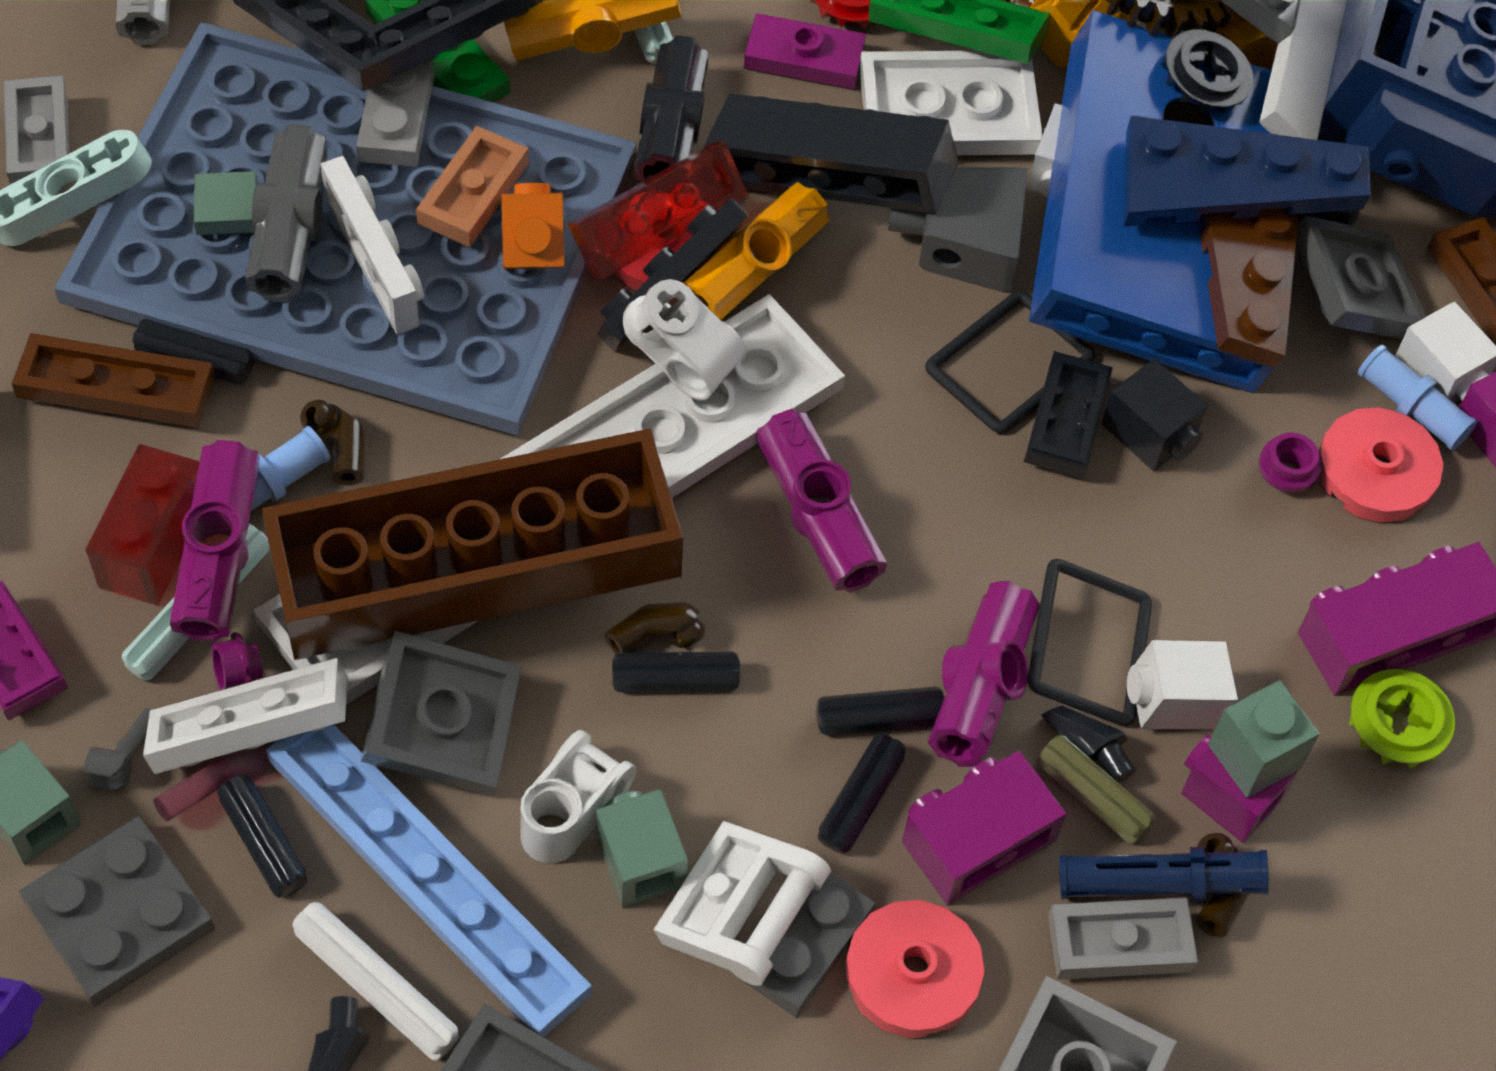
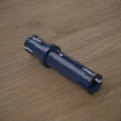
M1190 847V853L1104 856L1060 855L1059 859L1061 899L1192 895V901H1206V895L1238 893L1269 895L1267 850L1236 853H1204V847Z

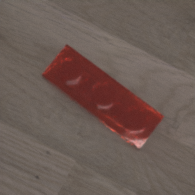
M713 142L568 223V226L592 277L604 279L685 233V228L709 204L718 211L731 198L737 203L748 197L749 194L726 143Z

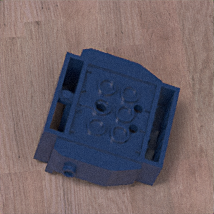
M1347 0L1317 140L1369 147L1371 171L1473 216L1496 217V0Z

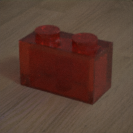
M138 445L85 549L98 588L159 606L182 558L185 543L182 534V522L186 513L191 509L199 461L146 445Z

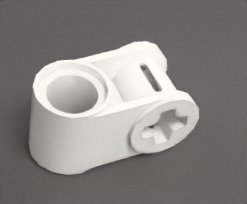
M668 279L658 282L648 290L646 295L639 296L628 304L623 313V327L630 341L655 362L680 391L693 399H708L746 353L745 345L737 332L721 321L694 295L688 286L680 281ZM674 297L678 298V301L672 306L667 303ZM651 325L653 329L648 333H644L643 329Z
M583 730L576 731L564 742L549 766L525 791L521 799L520 840L524 851L531 858L542 863L555 864L573 855L596 827V809L604 807L613 797L628 792L636 776L637 768L629 761H624L621 764L593 746L591 744V735ZM553 815L564 819L566 822L557 827H545L536 821L541 817Z

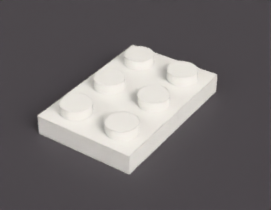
M981 51L861 52L860 77L864 110L871 109L880 112L929 116L949 120L957 155L1036 154L1042 139V129L1032 59L1029 64L1015 60H1004L996 55Z

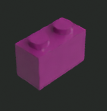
M1020 750L1001 761H998L996 757H991L980 762L966 774L963 783L946 793H943L941 789L928 792L919 798L908 811L909 814L902 843L947 906L1057 841L1067 813Z

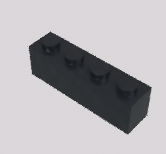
M730 93L704 144L717 185L784 193L793 184L799 182L805 187L815 188L823 199L936 214L958 162L950 123L946 119Z

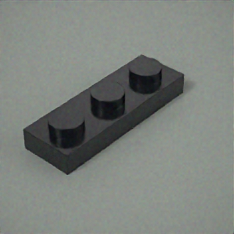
M732 198L718 211L711 204L706 206L685 228L692 237L676 252L669 245L663 248L643 269V272L649 279L632 294L624 287L604 306L600 314L607 320L602 324L598 336L615 352L628 339L623 327V313L628 304L639 296L646 295L648 290L660 281L672 279L684 282L742 227L748 214Z

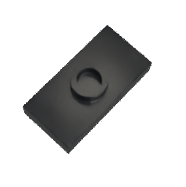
M1057 351L1053 352L1023 462L1078 478H1084L1113 367Z

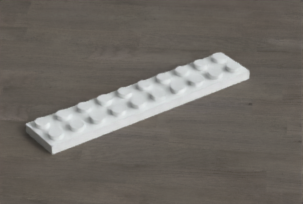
M768 294L724 321L741 337L746 353L708 399L697 400L684 394L670 381L667 374L657 364H654L500 459L651 428L671 498L758 444L756 441L757 429L765 425L772 415L789 409H793L795 412L807 413L843 390L845 375L776 300ZM280 594L253 610L256 623L292 670L334 658L339 659L348 676L346 705L379 684L389 640L294 660ZM478 621L414 634V636L443 644Z

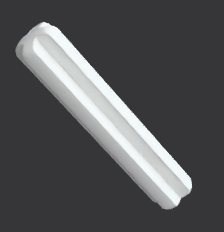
M312 902L296 916L292 923L295 935L430 1059L439 1060L454 1047L459 1039L457 1026L323 904Z

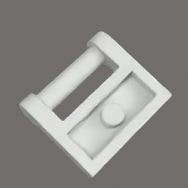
M723 821L653 930L662 945L730 970L741 980L751 985L761 986L773 967L772 962L769 960L811 890L817 891L821 889L831 872V868L827 862L813 852ZM779 872L788 875L747 943L744 944L734 940L775 873Z

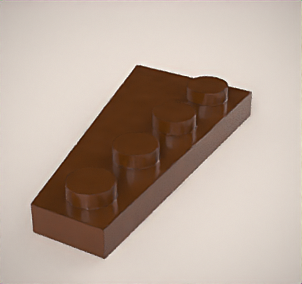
M1284 208L1260 210L1257 217L1233 219L1232 212L1203 214L1204 227L1200 231L1202 251L1209 254L1212 276L1207 283L1218 350L1273 368L1284 358L1286 354L1299 214L1289 215Z

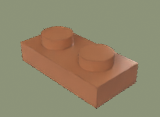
M476 125L416 208L417 224L471 247L502 203L501 194L509 193L529 164V148Z

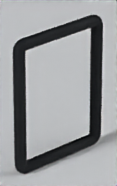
M1021 290L1011 293L930 357L925 364L926 372L996 433L1009 431L1039 406L1043 387L1002 421H999L938 366L1019 302L1031 310L1032 296ZM1052 329L1082 354L1079 358L1089 361L1095 359L1093 348L1084 340Z
M1058 558L1053 559L1046 568L1027 678L1028 686L1034 693L1120 726H1129L1135 721L1137 706L1130 702L1127 691L1124 710L1120 712L1040 681L1059 572L1140 603L1130 667L1137 662L1146 649L1152 611L1151 597L1142 590Z

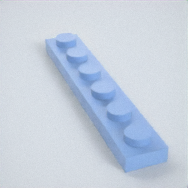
M334 724L319 731H308L279 739L266 749L268 761L526 1028L545 1037L592 995V985L374 765L361 762L363 753Z

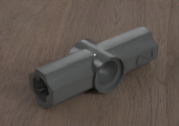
M288 124L287 128L283 131L275 132L265 183H258L254 191L252 204L254 239L250 249L248 268L246 269V282L248 290L261 295L265 301L287 302L290 297L301 294L310 241L317 242L321 231L323 200L320 163L326 161L328 148L326 137L314 132L308 125Z

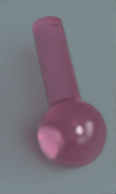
M266 743L254 749H243L218 756L214 762L154 798L153 802L157 812L165 821L169 822L215 793L223 782L231 780L237 775L246 774L251 777L253 782H257L270 768L271 763L268 761L266 749L269 748L268 744Z

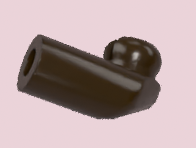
M317 399L307 403L301 411V425L303 428L311 427L320 437L326 448L333 453V480L343 485H355L362 482L364 479L365 431L361 423L338 406L328 404L323 400Z
M687 602L654 603L642 606L606 631L604 636L615 654L632 653L653 637L668 633L671 635L675 646L687 648L704 637L705 626L697 618L699 611Z
M1222 833L1208 834L1202 837L1197 847H1204V853L1239 852L1233 846L1231 839ZM1249 894L1209 895L1196 918L1198 926L1211 936L1225 937Z

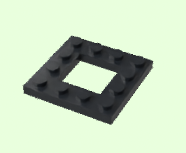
M337 0L233 1L238 7L364 92L370 88L384 85L390 78L418 64L432 61L438 54L464 41L480 37L484 31L512 17L526 14L530 8L546 0H425L375 25Z

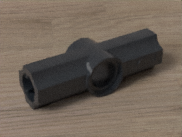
M676 35L668 43L660 44L653 82H647L639 130V135H642L639 140L636 156L635 177L642 180L650 191L669 193L676 186L685 185L692 143L697 144L705 97V92L702 91V88H704L707 73L708 51L702 49L697 44L696 39L692 37Z

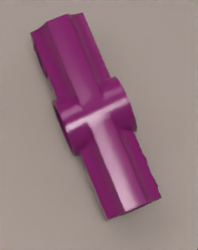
M789 409L772 415L765 425L757 429L756 441L791 505L790 518L793 527L799 534L808 538L835 591L845 590L851 593L869 586L874 579L885 573L887 562L850 495L851 481L849 474L842 466L831 460L806 412H795L793 409ZM822 497L831 502L817 503L810 498Z
M217 440L211 445L202 447L191 509L186 513L182 522V534L185 543L171 612L170 627L173 632L181 633L191 640L215 642L218 638L229 637L240 572L245 567L249 557L246 538L260 464L258 451L249 449L240 442ZM224 534L230 536L224 543L218 546L202 544L206 538L212 535Z
M1011 581L990 583L987 594L983 595L965 645H955L946 651L942 663V680L946 695L928 740L937 757L950 760L959 767H973L979 764L983 755L988 752L1006 700H1017L1026 691L1028 665L1024 649L1040 608V604L1031 590L1018 587Z

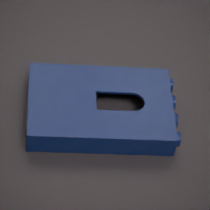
M1092 10L1070 47L1061 118L1052 165L1029 322L1147 360L1155 358L1163 365L1254 393L1275 368L1218 350L1207 283L1212 276L1209 254L1202 251L1200 231L1204 227L1203 214H1201L1199 221L1174 223L1172 216L1147 218L1145 225L1124 227L1126 130L1131 115L1163 119L1165 107L1172 102L1181 101L1182 99L1180 88L1166 85L1168 71L1161 66L1167 47L1172 40L1168 35L1156 32L1154 36H1151L1145 27L1135 24L1130 28L1125 20ZM1203 60L1198 69L1203 71L1204 79L1212 83L1214 79L1208 76L1207 68H1204L1205 60ZM1250 63L1253 72V86L1241 105H1235L1226 114L1218 111L1215 107L1206 112L1216 127L1271 134L1260 124V117L1272 70ZM1193 99L1186 100L1187 102H1191L1193 104L1198 105V102L1194 101Z

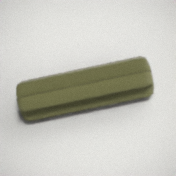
M1058 735L1043 748L1037 761L1039 767L1127 843L1134 844L1151 828L1155 819L1154 813L1066 737Z

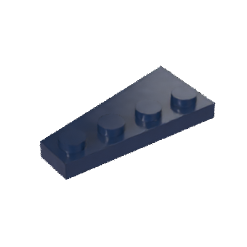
M1131 115L1126 130L1124 227L1145 225L1147 218L1172 216L1174 223L1199 221L1201 214L1232 212L1233 219L1257 217L1259 211L1264 209L1284 208L1289 215L1364 209L1370 197L1369 147L1133 115Z

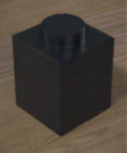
M1153 358L1111 391L1102 425L1155 472L1172 457L1180 461L1196 448L1203 437V433L1199 429L1208 405L1159 361Z

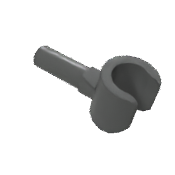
M145 708L124 738L120 739L115 750L92 747L89 750L84 764L85 772L91 774L87 783L89 787L118 791L128 785L132 770V757L137 751L136 748L146 736L151 709Z

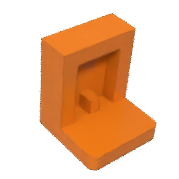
M547 183L515 184L514 194H501L503 269H564L563 193H550V184Z

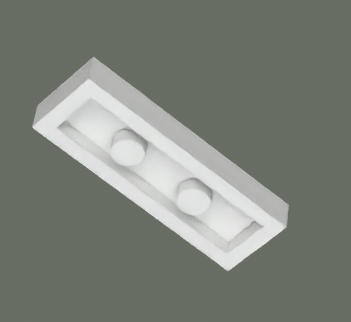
M343 155L320 163L326 203L396 335L419 327L417 301L424 299L421 281L414 267L411 264L403 267L397 257V254L400 253L399 244L387 219L378 221L373 212L376 208L375 200L366 178L363 175L354 177Z
M334 658L150 710L143 756L153 773L157 774L182 766H193L204 760L243 749L258 748L268 742L308 731H319L329 725L344 722L348 676L339 659Z

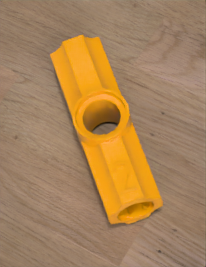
M546 0L530 8L526 14L504 21L511 50L516 61L572 46L585 53L605 52L620 42L622 33L681 18L682 12L679 0Z
M799 182L793 184L745 228L731 237L719 251L682 283L688 286L694 295L722 320L762 282L784 267L794 253L828 224L830 219L827 215V202L815 188L805 187ZM750 248L756 253L758 259L753 256Z

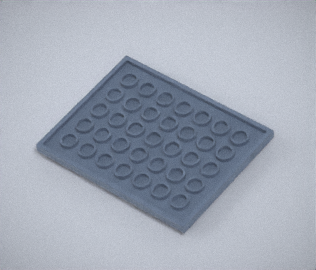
M200 22L138 135V139L152 160L149 172L136 185L100 204L54 288L58 302L134 325H138L143 319L159 322L246 348L252 352V359L519 436L601 243L606 221L616 207L637 156V142L432 86L417 167L358 162L356 145L368 90L361 91L301 49ZM288 124L308 125L314 132L325 136L328 148L326 161L343 155L354 177L363 175L366 178L375 200L376 208L373 212L378 221L387 219L396 235L400 249L397 257L403 267L411 264L418 274L424 291V299L417 301L419 327L396 335L326 203L323 180L321 183L323 200L321 231L317 242L310 241L301 294L290 297L287 302L265 301L261 295L249 291L247 287L246 269L248 268L250 249L254 239L253 233L196 235L194 226L195 174L256 171L258 183H265L275 132L283 131L287 128ZM476 125L529 148V164L515 184L547 183L550 184V193H563L564 269H503L502 203L471 247L417 224L416 208ZM514 185L508 194H514Z

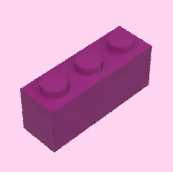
M1480 542L1457 550L1453 546L1441 547L1427 555L1421 563L1402 570L1398 566H1389L1376 572L1365 583L1347 590L1343 586H1334L1322 591L1311 600L1308 612L1297 633L1333 695L1336 696L1357 688L1367 677L1379 671L1388 669L1406 670L1496 636V567Z

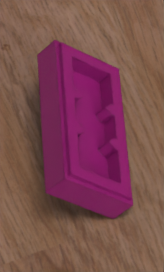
M756 13L744 55V68L855 89L860 68L861 52H864L866 34Z
M2 580L0 581V709L9 721L68 689L64 676Z

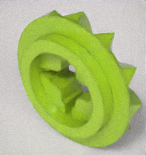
M1388 669L1374 673L1358 686L1350 701L1351 715L1348 726L1355 727L1356 732L1360 736V749L1367 747L1381 756L1383 765L1396 761L1406 763L1409 769H1412L1421 762L1435 761L1449 745L1455 731V715L1446 694L1433 681L1413 671ZM1405 701L1409 703L1406 712L1409 713L1407 722L1411 725H1408L1404 732L1396 735L1393 733L1394 729L1391 728L1393 718L1389 715L1392 716L1397 708H1401Z

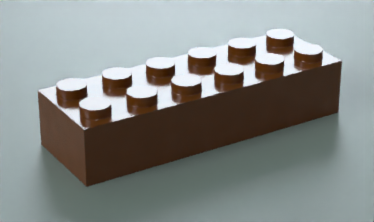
M651 428L262 508L294 660L387 641L395 630L414 635L682 577L684 538Z

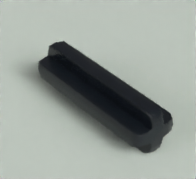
M148 319L141 320L133 334L134 350L212 363L215 377L236 384L244 383L252 370L254 361L252 360V352L243 347Z
M733 651L618 653L614 655L612 660V684L614 690L618 692L735 690L740 683V660L738 654Z
M933 686L822 696L818 699L816 705L817 725L820 733L823 735L934 726L944 700V695L941 688Z
M878 733L873 737L819 826L818 840L821 844L840 854H845L851 850L904 761L906 747L900 740L893 739L886 733Z
M240 774L231 780L223 782L217 789L219 801L274 896L284 898L302 889L307 883L305 869L251 777L246 774Z

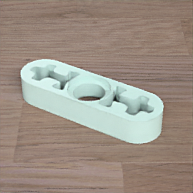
M130 130L110 132L1 189L0 243L5 246L21 245L139 183L149 172L152 160L136 134ZM77 181L76 184L69 190L62 194L56 195L64 186L71 182Z

